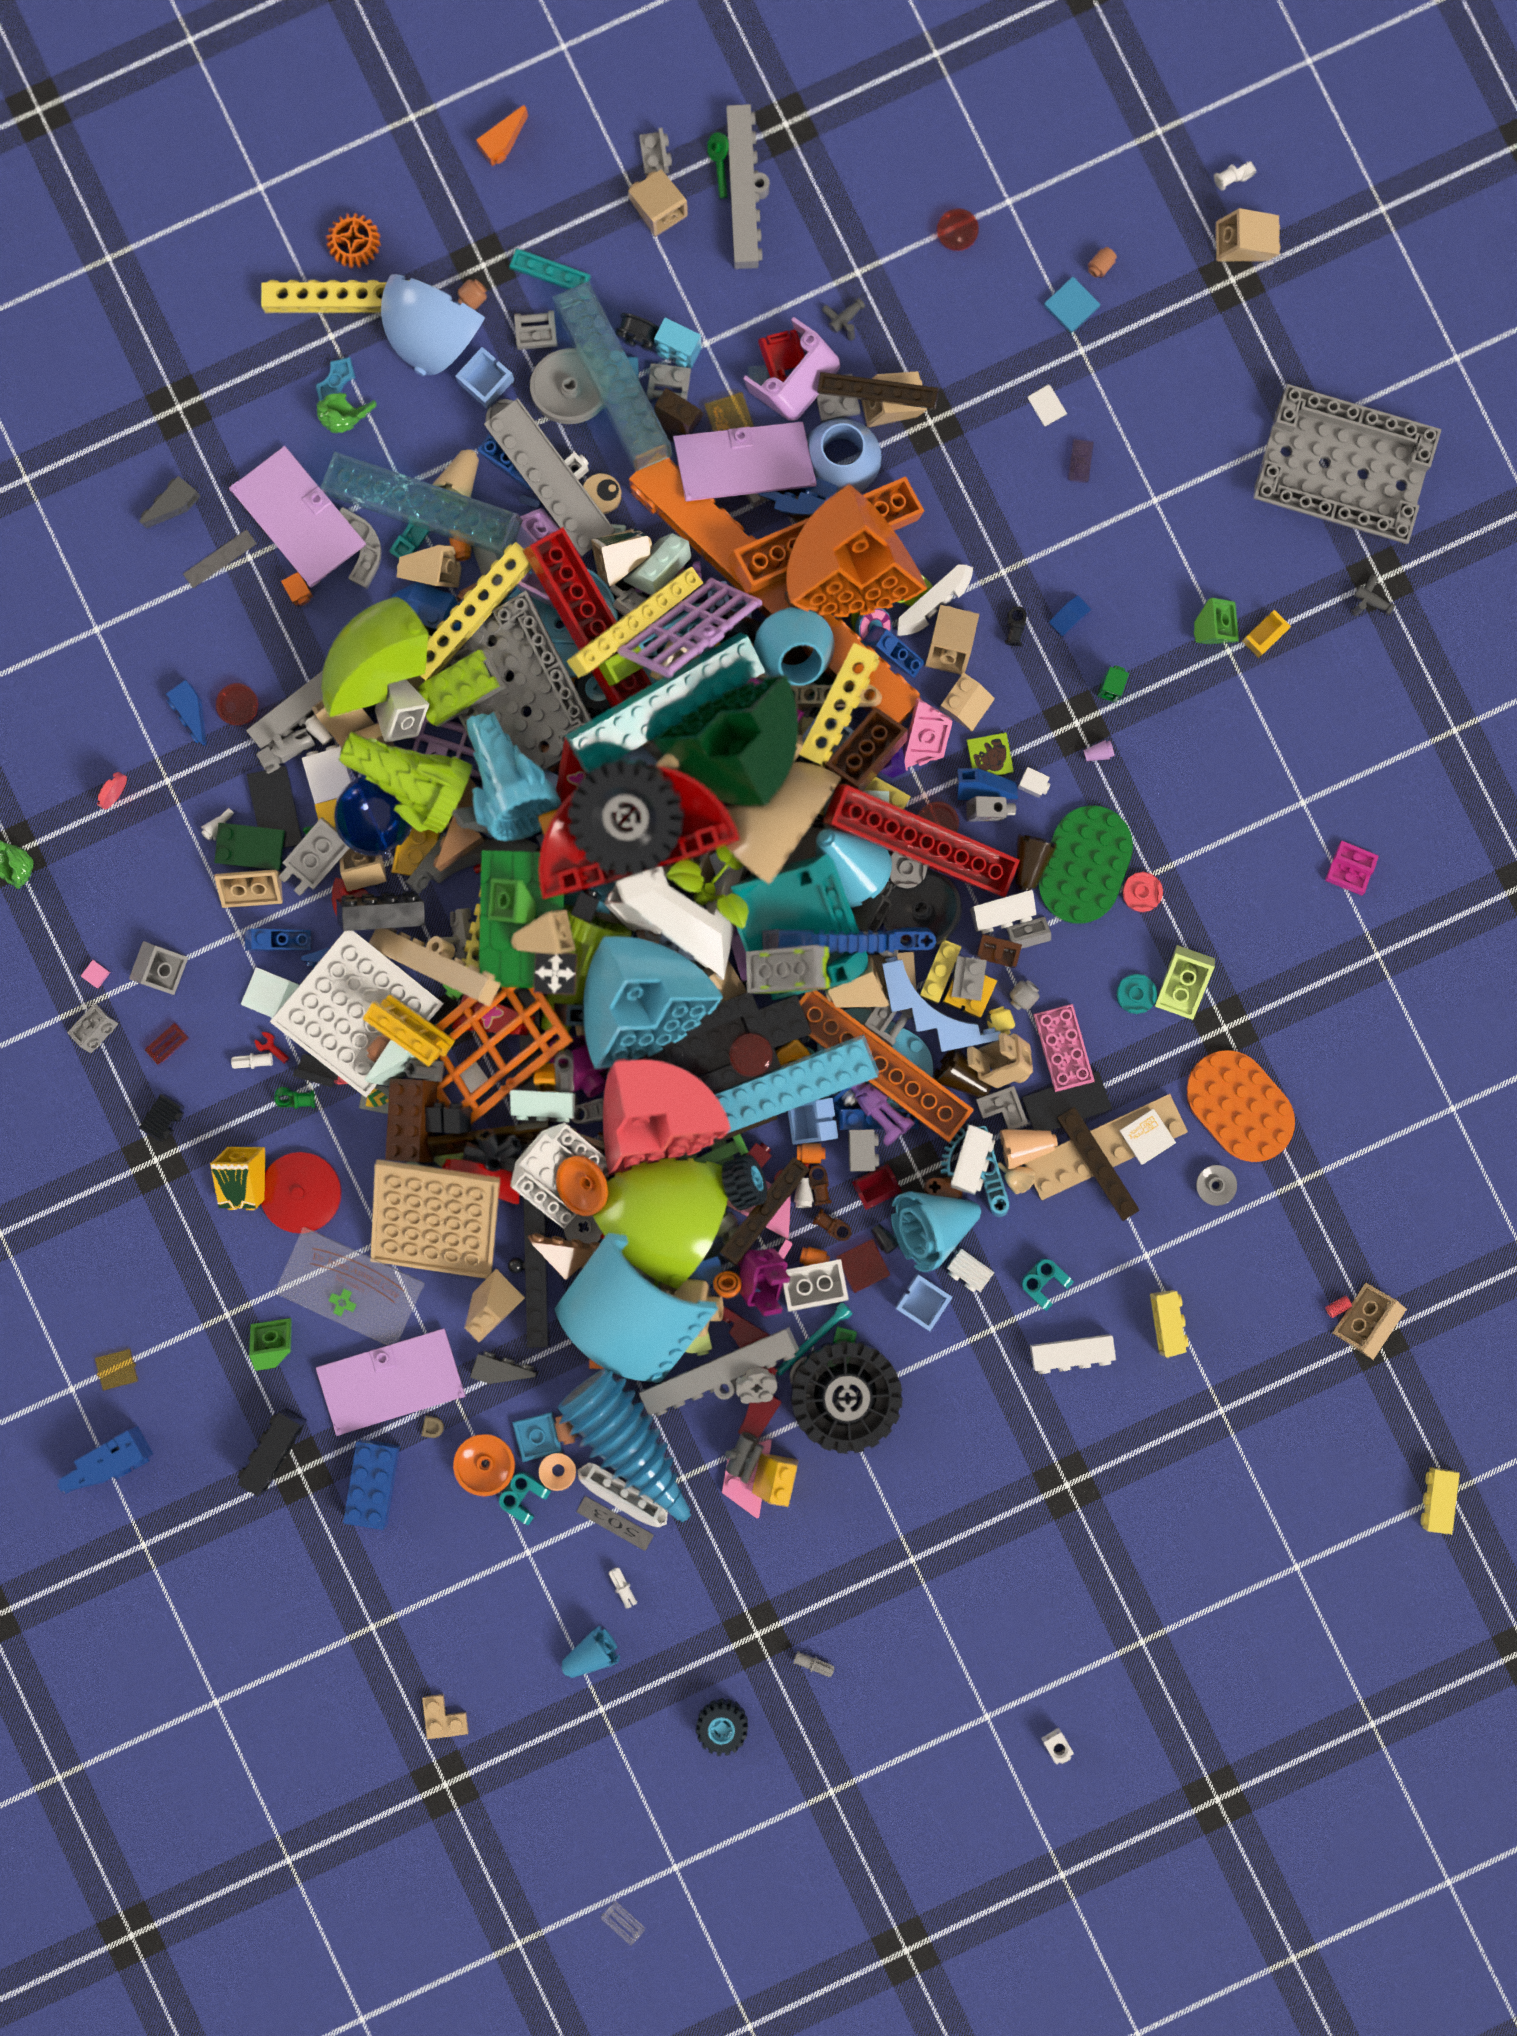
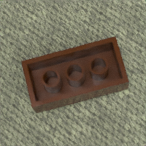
M875 707L827 761L825 769L841 777L838 784L848 785L863 792L905 744L908 729Z
M390 1079L385 1160L433 1162V1155L428 1145V1137H433L435 1132H426L425 1107L433 1106V1102H436L437 1081Z

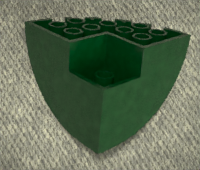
M786 674L767 677L763 683L756 685L752 681L739 689L736 687L722 693L723 697L713 702L711 699L697 707L698 711L690 712L681 717L683 721L676 727L669 726L654 740L656 746L663 756L671 754L679 762V772L703 784L719 800L742 806L767 805L787 778L797 747V708Z

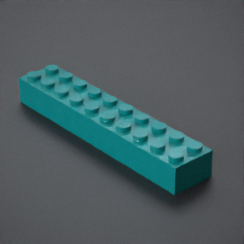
M738 633L682 666L670 678L665 676L565 735L583 771L589 774L603 763L611 760L614 762L657 737L669 726H675L682 722L681 717L690 712L698 711L697 707L710 699L713 702L723 697L722 693L736 687H741L749 679L763 674L765 670L748 636Z

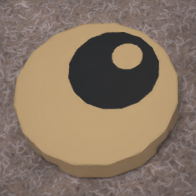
M596 474L587 479L583 485L603 514H607L618 507L622 492L619 483L614 477L608 474Z

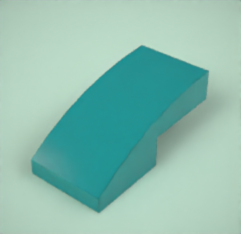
M412 518L404 533L398 536L389 552L398 559L399 557L416 552L431 529L416 518Z

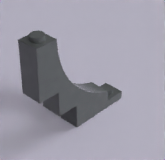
M442 835L406 883L415 893L420 894L427 887L431 879L441 883L447 877L464 868L481 864L482 850L541 852V848L526 838L515 841H503L494 837L489 840L482 836L485 840L483 843L440 872L434 867V860L437 855H440L442 849L440 847L444 836Z

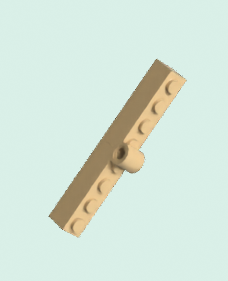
M394 928L375 929L369 944L381 954L488 1006L491 1005L501 984L493 980L495 976L485 971L480 974L481 969L469 964L468 968L465 967L466 962L456 957L452 961L451 959L455 954V947L452 943L435 936L428 941L425 948L423 947L424 942L416 938L410 941L411 936L401 931L398 935L396 934L398 930Z

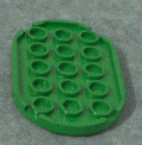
M1084 806L1071 811L1056 827L1051 842L1057 843L1056 850L1038 882L1039 894L1047 910L1058 919L1072 924L1092 922L1105 915L1111 909L1118 896L1133 851L1131 832L1125 821L1118 814L1101 806Z

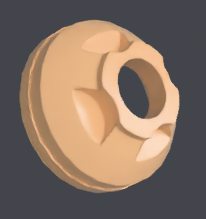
M562 1453L548 1455L539 1467L541 1482L548 1489L554 1491L568 1488L576 1476V1467L573 1460ZM556 1464L562 1465L565 1470L564 1474L561 1476L554 1475L552 1471L553 1466Z

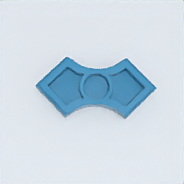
M350 357L330 362L331 369L328 377L323 382L316 384L319 401L324 400L329 394L341 393L344 385L348 381L355 379Z

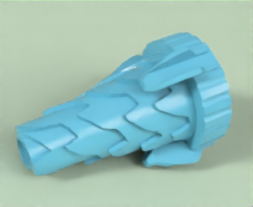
M494 712L489 715L479 714L471 716L467 720V730L475 751L473 756L479 767L484 788L483 790L476 787L472 790L477 823L486 826L494 838L503 841L524 839L542 831L538 815L558 810L562 805L553 784L547 779L544 780V772L534 762L521 754L517 744L513 745L509 735L503 732Z

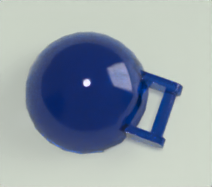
M359 773L358 778L344 787L336 800L333 814L336 831L342 841L355 852L370 856L390 853L391 849L403 844L410 834L412 826L398 812L394 811L396 804H401V802L395 796L385 792L379 785L366 780L367 776Z

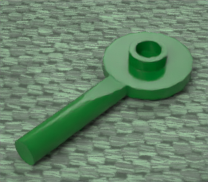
M716 132L709 138L707 151L711 160L716 161L720 199H725L728 196L723 160L727 156L729 143L725 134Z

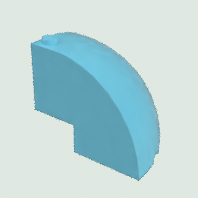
M604 937L589 967L583 1003L585 1037L595 1069L612 1067L614 1062L620 1059L633 1061L643 1057L646 1053L648 1056L662 1051V1046L671 1041L673 1043L678 1042L687 1035L686 1031L701 1024L700 1019L706 1013L710 1015L723 996L713 981L699 967L681 954L665 946L638 938Z

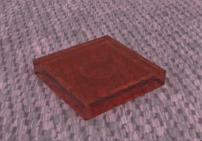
M873 1238L836 1256L838 1260L841 1259L843 1271L854 1293L890 1276Z

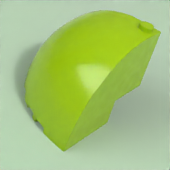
M392 597L371 605L351 619L334 640L325 660L321 683L322 699L329 717L386 702L388 684L425 674L428 632L414 610L403 599Z
M675 1158L659 1159V1162L639 1163L632 1166L631 1170L615 1173V1177L607 1181L608 1196L604 1207L596 1214H593L597 1225L605 1237L608 1233L626 1235L628 1243L621 1251V1254L642 1272L678 1290L703 1260L722 1222L728 1200L722 1182V1166L706 1161V1163L694 1162L693 1158L675 1161Z

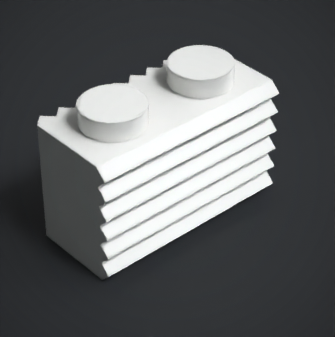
M961 1248L946 1267L950 1270L948 1275L957 1281L959 1278L966 1282L964 1286L972 1292L976 1290L981 1292L994 1274L992 1270Z

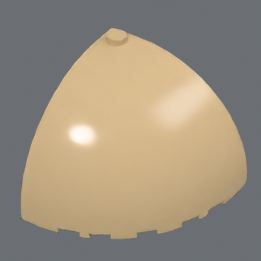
M793 762L784 783L767 805L742 806L720 800L730 814L740 837L739 841L726 845V847L752 872L770 884L831 795L832 790L836 787L841 777L828 769L814 764Z

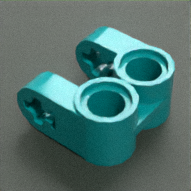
M1043 1258L1038 1260L1035 1266L1022 1277L1021 1287L1040 1307L1047 1311L1053 1303L1040 1292L1042 1287L1053 1277L1066 1289L1074 1281L1053 1261ZM1048 1263L1051 1270L1048 1274L1044 1275L1041 1272V1266ZM1030 1278H1035L1037 1281L1034 1289H1028L1027 1281Z
M520 1471L514 1475L501 1494L499 1504L503 1510L522 1523L529 1525L535 1516L520 1505L521 1501L529 1490L545 1500L552 1490L548 1489L541 1481L529 1473ZM524 1478L527 1486L524 1488L519 1487L516 1480ZM512 1495L515 1498V1504H507L505 1496Z

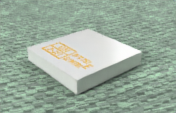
M1154 1109L1119 1130L1141 1165L1176 1143Z

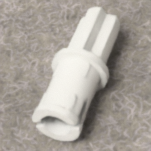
M250 1053V1055L232 1057L231 1065L234 1069L247 1067L255 1069L257 1066H272L273 1057L272 1053L257 1055Z
M620 1568L612 1569L609 1572V1576L616 1587L615 1592L619 1593L626 1609L632 1607L628 1598L634 1606L637 1600L629 1588L630 1583L626 1582Z

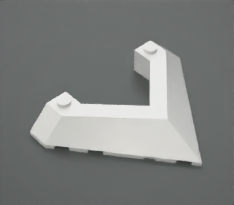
M714 853L709 858L715 874H717L725 862L720 861L716 853ZM728 865L715 882V896L724 894L727 897L731 894V886L745 879L747 866L744 865L742 869L734 870ZM662 867L647 870L616 882L624 904L635 908L640 912L639 915L650 924L654 923L661 929V933L685 952L693 955V958L704 967L711 968L716 972L718 978L724 979L735 925L719 912L716 905L717 900L713 903L709 901L706 904L707 909H703L668 886Z

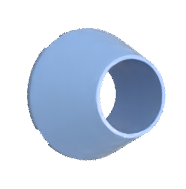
M835 418L821 423L808 435L807 443L815 477L838 486L837 492L850 484L861 493L877 477L881 465L880 446L874 434L862 423L847 418ZM847 439L858 447L861 455L851 464L838 465L831 462L823 450L833 440Z

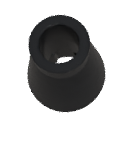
M881 1224L876 1225L871 1230L881 1252L884 1251L886 1255L899 1246L897 1243L898 1239Z

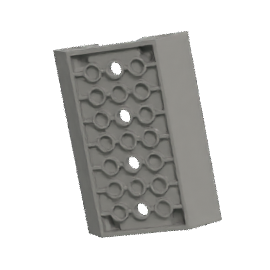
M1287 384L1273 421L1256 479L1253 499L1409 544L1420 506L1417 505L1426 472L1431 468L1442 429ZM1281 448H1289L1291 455L1289 457L1283 456ZM1319 460H1328L1329 467L1322 468L1319 465ZM1359 470L1366 471L1367 479H1360L1357 472ZM1397 481H1402L1405 484L1406 488L1404 491L1396 488Z
M525 590L493 610L494 616L486 620L440 672L479 649L489 652L506 688L460 714L459 718L469 737L467 720L471 716L479 714L489 715L494 712L503 732L509 735L513 745L517 744L521 754L545 772L561 762L565 735L591 721V718L528 592ZM495 636L496 644L491 647L489 645V638ZM448 639L441 642L440 646L447 645ZM434 653L428 654L431 661L435 657ZM509 671L514 673V678L511 682H508L506 679V674ZM527 706H530L532 710L529 717L524 716V709ZM547 741L549 743V750L544 753L541 750V745Z

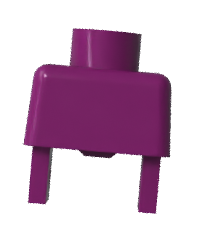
M585 1035L579 1036L580 1048L571 1051L573 1053L574 1091L568 1093L583 1089L587 1097H594L605 1090L606 1080L604 1078L607 1074V1069H610V1067L595 1069L588 1051ZM556 1040L550 1042L549 1047L553 1046L556 1043ZM555 1056L549 1060L551 1064L554 1063ZM561 1058L559 1059V1062L567 1063L569 1062V1060L567 1058Z
M774 1248L757 1251L748 1250L738 1263L741 1269L739 1277L742 1281L739 1293L749 1307L756 1306L763 1316L782 1313L783 1308L778 1303L783 1283L790 1281V1276L786 1272L787 1262Z

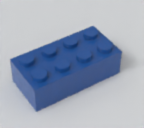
M364 1439L356 1442L343 1524L381 1530L387 1527L400 1445Z

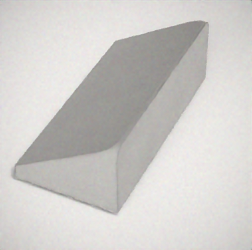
M1045 917L1006 928L1010 942L1022 944L1021 949L1051 940V931Z

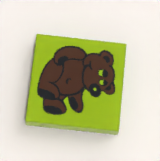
M1007 733L966 741L971 768H978L998 776L1014 772Z

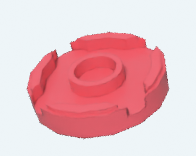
M120 772L113 774L115 777L113 780L109 779L105 782L98 795L100 802H97V805L105 810L116 802L126 785L127 776Z
M1135 873L1123 884V900L1134 911H1150L1157 907L1162 900V884L1151 873Z

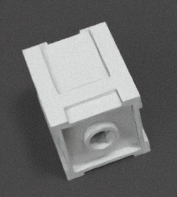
M615 883L612 892H609L604 902L606 907L628 930L635 931L638 929L660 934L661 929L654 923L650 924L639 915L640 912L632 906L628 907L623 903Z

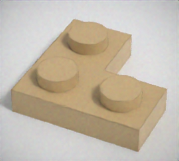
M444 1694L423 1696L427 1739L466 1735L469 1733L467 1713L446 1714Z

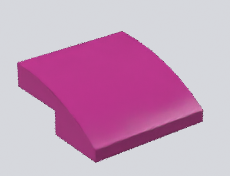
M1341 841L1325 881L1362 896L1366 891L1379 856Z

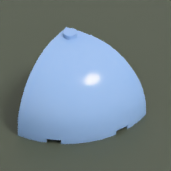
M391 274L385 285L381 301V317L386 336L397 354L413 366L417 374L423 377L425 375H436L452 364L463 352L478 331L485 317L464 303L452 302L450 295L413 278L410 281H406L403 275Z

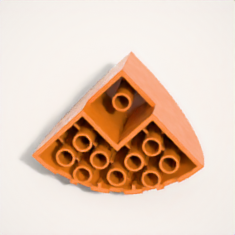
M850 484L825 501L809 518L796 539L787 568V591L790 603L805 611L809 609L817 611L818 615L832 613L834 617H848L849 613L857 612L860 615L875 613L877 608L893 607L892 603L904 599L906 602L927 589L916 564L897 534L878 510Z

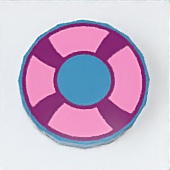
M877 608L875 613L859 615L857 618L855 633L862 639L860 642L863 645L867 646L863 643V640L873 625L886 628L891 632L892 620L889 613L884 609Z

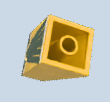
M227 1147L210 1163L219 1208H227V1210H235L237 1208L255 1210L264 1201L265 1147Z

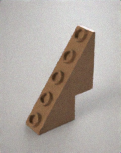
M470 776L456 809L474 806L472 790L477 786ZM454 815L447 824V835L443 836L440 847L442 849L440 855H437L434 860V867L440 872L485 841L479 832L468 828H461L456 823Z
M536 1233L527 1236L534 1247L565 1280L580 1267L584 1268L601 1244L598 1242L583 1243V1241L578 1239L568 1241L558 1236L547 1238Z

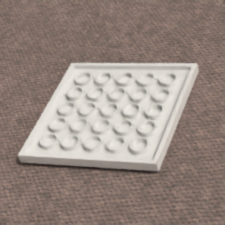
M344 931L270 1022L359 1093L367 1097L377 1084L364 1080L375 1064L367 1057L369 1052L366 1049L378 1035L381 1036L383 1034L362 1019L372 1002L376 1001L381 1004L383 999H386L391 994L428 1021L431 1020L443 1003L356 932Z

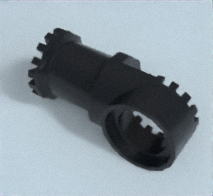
M1021 606L1013 607L1008 613L1007 627L1009 629L1007 640L1004 642L1006 645L1022 646V630L1025 629L1027 613ZM1015 610L1020 611L1023 614L1022 620H1013L1012 612Z

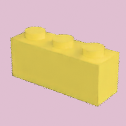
M946 940L941 943L920 993L921 998L938 1005L957 956L962 948L961 946Z
M1432 1467L1426 1473L1425 1481L1428 1486L1427 1493L1425 1492L1423 1496L1425 1511L1421 1514L1423 1529L1437 1533H1453L1460 1473L1454 1470Z

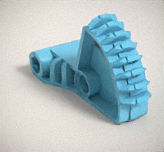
M986 1126L976 1127V1128H979V1129H981V1130H983V1131L988 1132V1129H987ZM963 1128L959 1129L962 1134L961 1136L955 1134L956 1142L953 1140L948 1142L952 1145V1148L945 1146L944 1149L949 1152V1155L942 1154V1158L947 1159V1162H941V1166H946L947 1169L941 1170V1174H947L950 1178L954 1176V1173L950 1172L952 1154L967 1134ZM993 1150L992 1152L988 1151L986 1159L990 1160L989 1162L994 1165V1170L989 1173L982 1171L980 1179H983L992 1214L996 1217H1003L1008 1212L1009 1201ZM998 1203L1003 1204V1209L998 1210L999 1208H996V1205Z

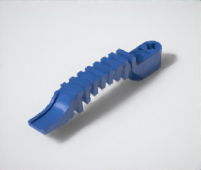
M904 927L888 932L877 930V934H874L873 931H868V934L859 931L858 934H854V932L844 934V931L834 934V931H829V934H825V930H819V934H814V930H779V949L816 945L829 947V953H834V951H838V953H844V951H848V953H854V951H858V953H864V951H868V953H874V951L884 953L886 950L888 952H894V950H929L936 944L934 933L931 929L925 927ZM903 935H910L911 938L908 942L903 943L900 941ZM925 935L929 936L927 942H923L922 940L925 938Z

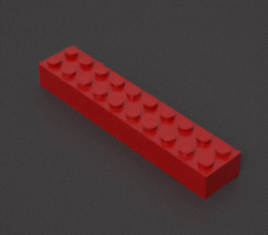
M564 527L522 550L579 651L617 622ZM617 651L614 652V653H613L611 656H609L607 659H609L610 657L616 655L618 652H617ZM598 666L591 670L612 708L652 685L643 668L612 686H609Z
M837 784L823 819V823L999 897H1006L1020 862L1019 859L844 784Z

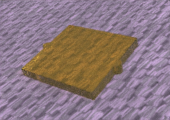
M131 1349L95 1358L98 1369L97 1376L100 1377L103 1391L138 1381L135 1369L136 1363L133 1361Z

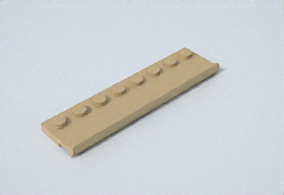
M1171 1094L1165 1095L1090 1130L1112 1167L1136 1157L1119 1130L1152 1109L1156 1111L1173 1139L1188 1132ZM1071 1140L1054 1147V1151L1024 1164L1025 1167L1035 1171L1033 1185L1040 1200H1044L1093 1177Z

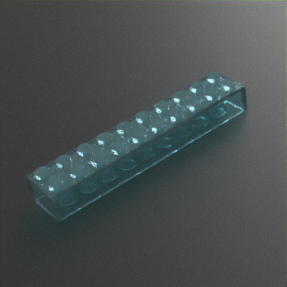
M588 281L553 296L555 310L635 472L671 457V444L590 282Z
M335 451L320 487L327 496L502 556L505 549L510 544L513 545L523 522L517 513Z

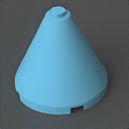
M824 829L817 835L815 856L827 853L834 860L851 908L862 905L861 902L870 896L875 898L882 891L889 880L892 870V859L887 849L842 830Z
M905 1192L898 1195L892 1203L893 1207L896 1206V1213L891 1214V1221L895 1238L898 1239L897 1243L907 1260L912 1258L917 1263V1265H914V1268L917 1270L929 1272L937 1269L975 1225L980 1218L981 1208L977 1203L970 1200Z

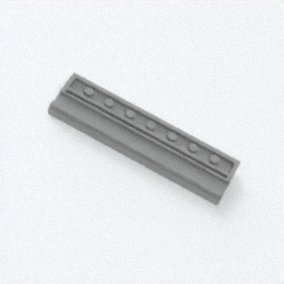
M518 398L484 423V426L560 528L564 527L581 557L592 549L591 539L611 535L615 532L610 522Z

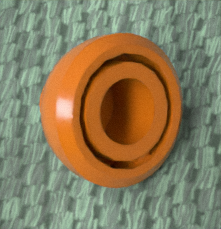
M732 1271L720 1272L713 1280L715 1292L723 1298L736 1296L742 1286L741 1278Z

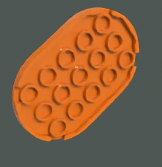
M1225 1050L1205 1056L1194 1066L1187 1081L1186 1095L1189 1107L1196 1118L1226 1152L1243 1161L1261 1162L1277 1156L1287 1147L1295 1128L1293 1108L1284 1093L1252 1058L1237 1051Z

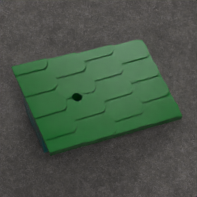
M482 850L479 969L481 970L479 973L482 974L485 971L495 976L493 980L500 983V987L535 988L536 952L517 951L512 945L513 934L530 923L488 920L491 878L522 881L536 903L534 921L547 913L563 911L564 895L547 899L542 898L539 879L541 852Z

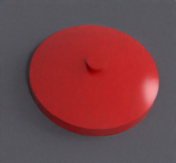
M307 1152L290 1153L277 1159L266 1170L265 1194L261 1205L266 1216L277 1227L292 1233L312 1232L325 1226L336 1214L342 1197L341 1182L332 1165L322 1157Z

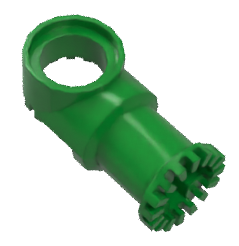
M281 1087L275 1091L274 1101L280 1108L294 1107V1109H298V1107L308 1106L315 1108L314 1090L298 1093L287 1087ZM282 1095L289 1096V1098L285 1100H281L278 1097Z

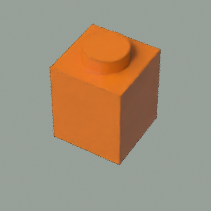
M298 572L281 581L296 606H303L310 602V598L314 597L305 580Z

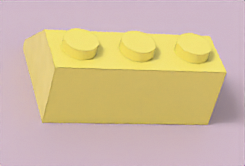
M1175 1290L1151 1293L1150 1298L1159 1354L1164 1357H1171L1185 1353L1189 1343L1187 1335L1183 1333V1327L1186 1324L1184 1315L1180 1313V1307L1182 1306L1181 1295Z

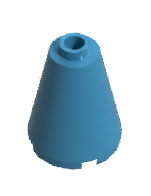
M601 1626L594 1628L563 1659L561 1668L566 1676L571 1678L613 1666L620 1661V1654L616 1655L615 1649L618 1647L606 1629L601 1631Z

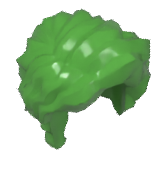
M345 393L329 394L324 400L317 403V417L321 424L330 432L343 433L351 430L361 418L366 417V414L376 407V401L373 400L371 403L356 409L346 401Z
M0 840V877L6 880L7 883L15 886V888L20 889L31 877L33 859L24 849Z

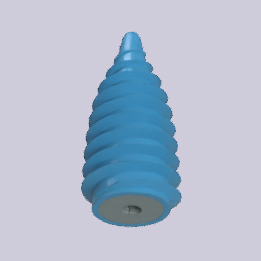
M606 1368L596 1372L571 1391L558 1405V1409L563 1414L559 1424L569 1421L573 1427L568 1436L579 1433L583 1437L579 1447L589 1444L593 1448L589 1458L596 1456L603 1458L604 1461L600 1469L608 1466L612 1467L615 1471L611 1479L621 1476L627 1480L624 1489L634 1486L640 1490L638 1497L646 1495L653 1500L652 1504L656 1502L676 1520L686 1521L691 1516L690 1509L681 1494L682 1489L676 1483L678 1474L676 1472L672 1473L670 1470L674 1459L673 1457H664L663 1455L668 1444L667 1442L657 1443L656 1441L660 1435V1429L649 1430L648 1427L652 1421V1416H640L644 1404L641 1402L632 1404L631 1401L635 1395L634 1390L623 1392L622 1389L626 1383L625 1378L614 1380L612 1377L613 1371H607Z

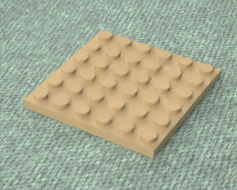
M377 1159L375 1164L370 1261L487 1279L493 1270L500 1178Z

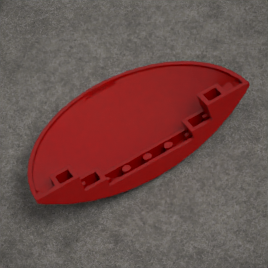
M657 766L663 770L662 775L665 777L669 776L675 783L674 789L676 791L679 790L683 799L681 806L684 807L685 818L683 819L684 828L678 840L679 842L671 854L655 868L666 867L740 840L730 814L710 790L688 775L670 768ZM573 793L566 798L553 816L542 843L539 859V879L543 899L589 889L634 876L632 872H627L626 875L615 874V870L612 869L608 872L598 868L599 863L596 861L591 863L584 857L586 853L583 849L578 850L574 843L576 840L575 834L571 835L569 829L571 818H568ZM623 802L622 805H632L633 807L628 811L627 814H625V816L620 820L619 823L616 820L617 813L614 812L613 814L616 823L620 827H622V824L631 816V814L636 809L638 810V819L641 820V813L639 809L635 805L628 802ZM630 826V827H622V828H624V829H633V827H631V826Z

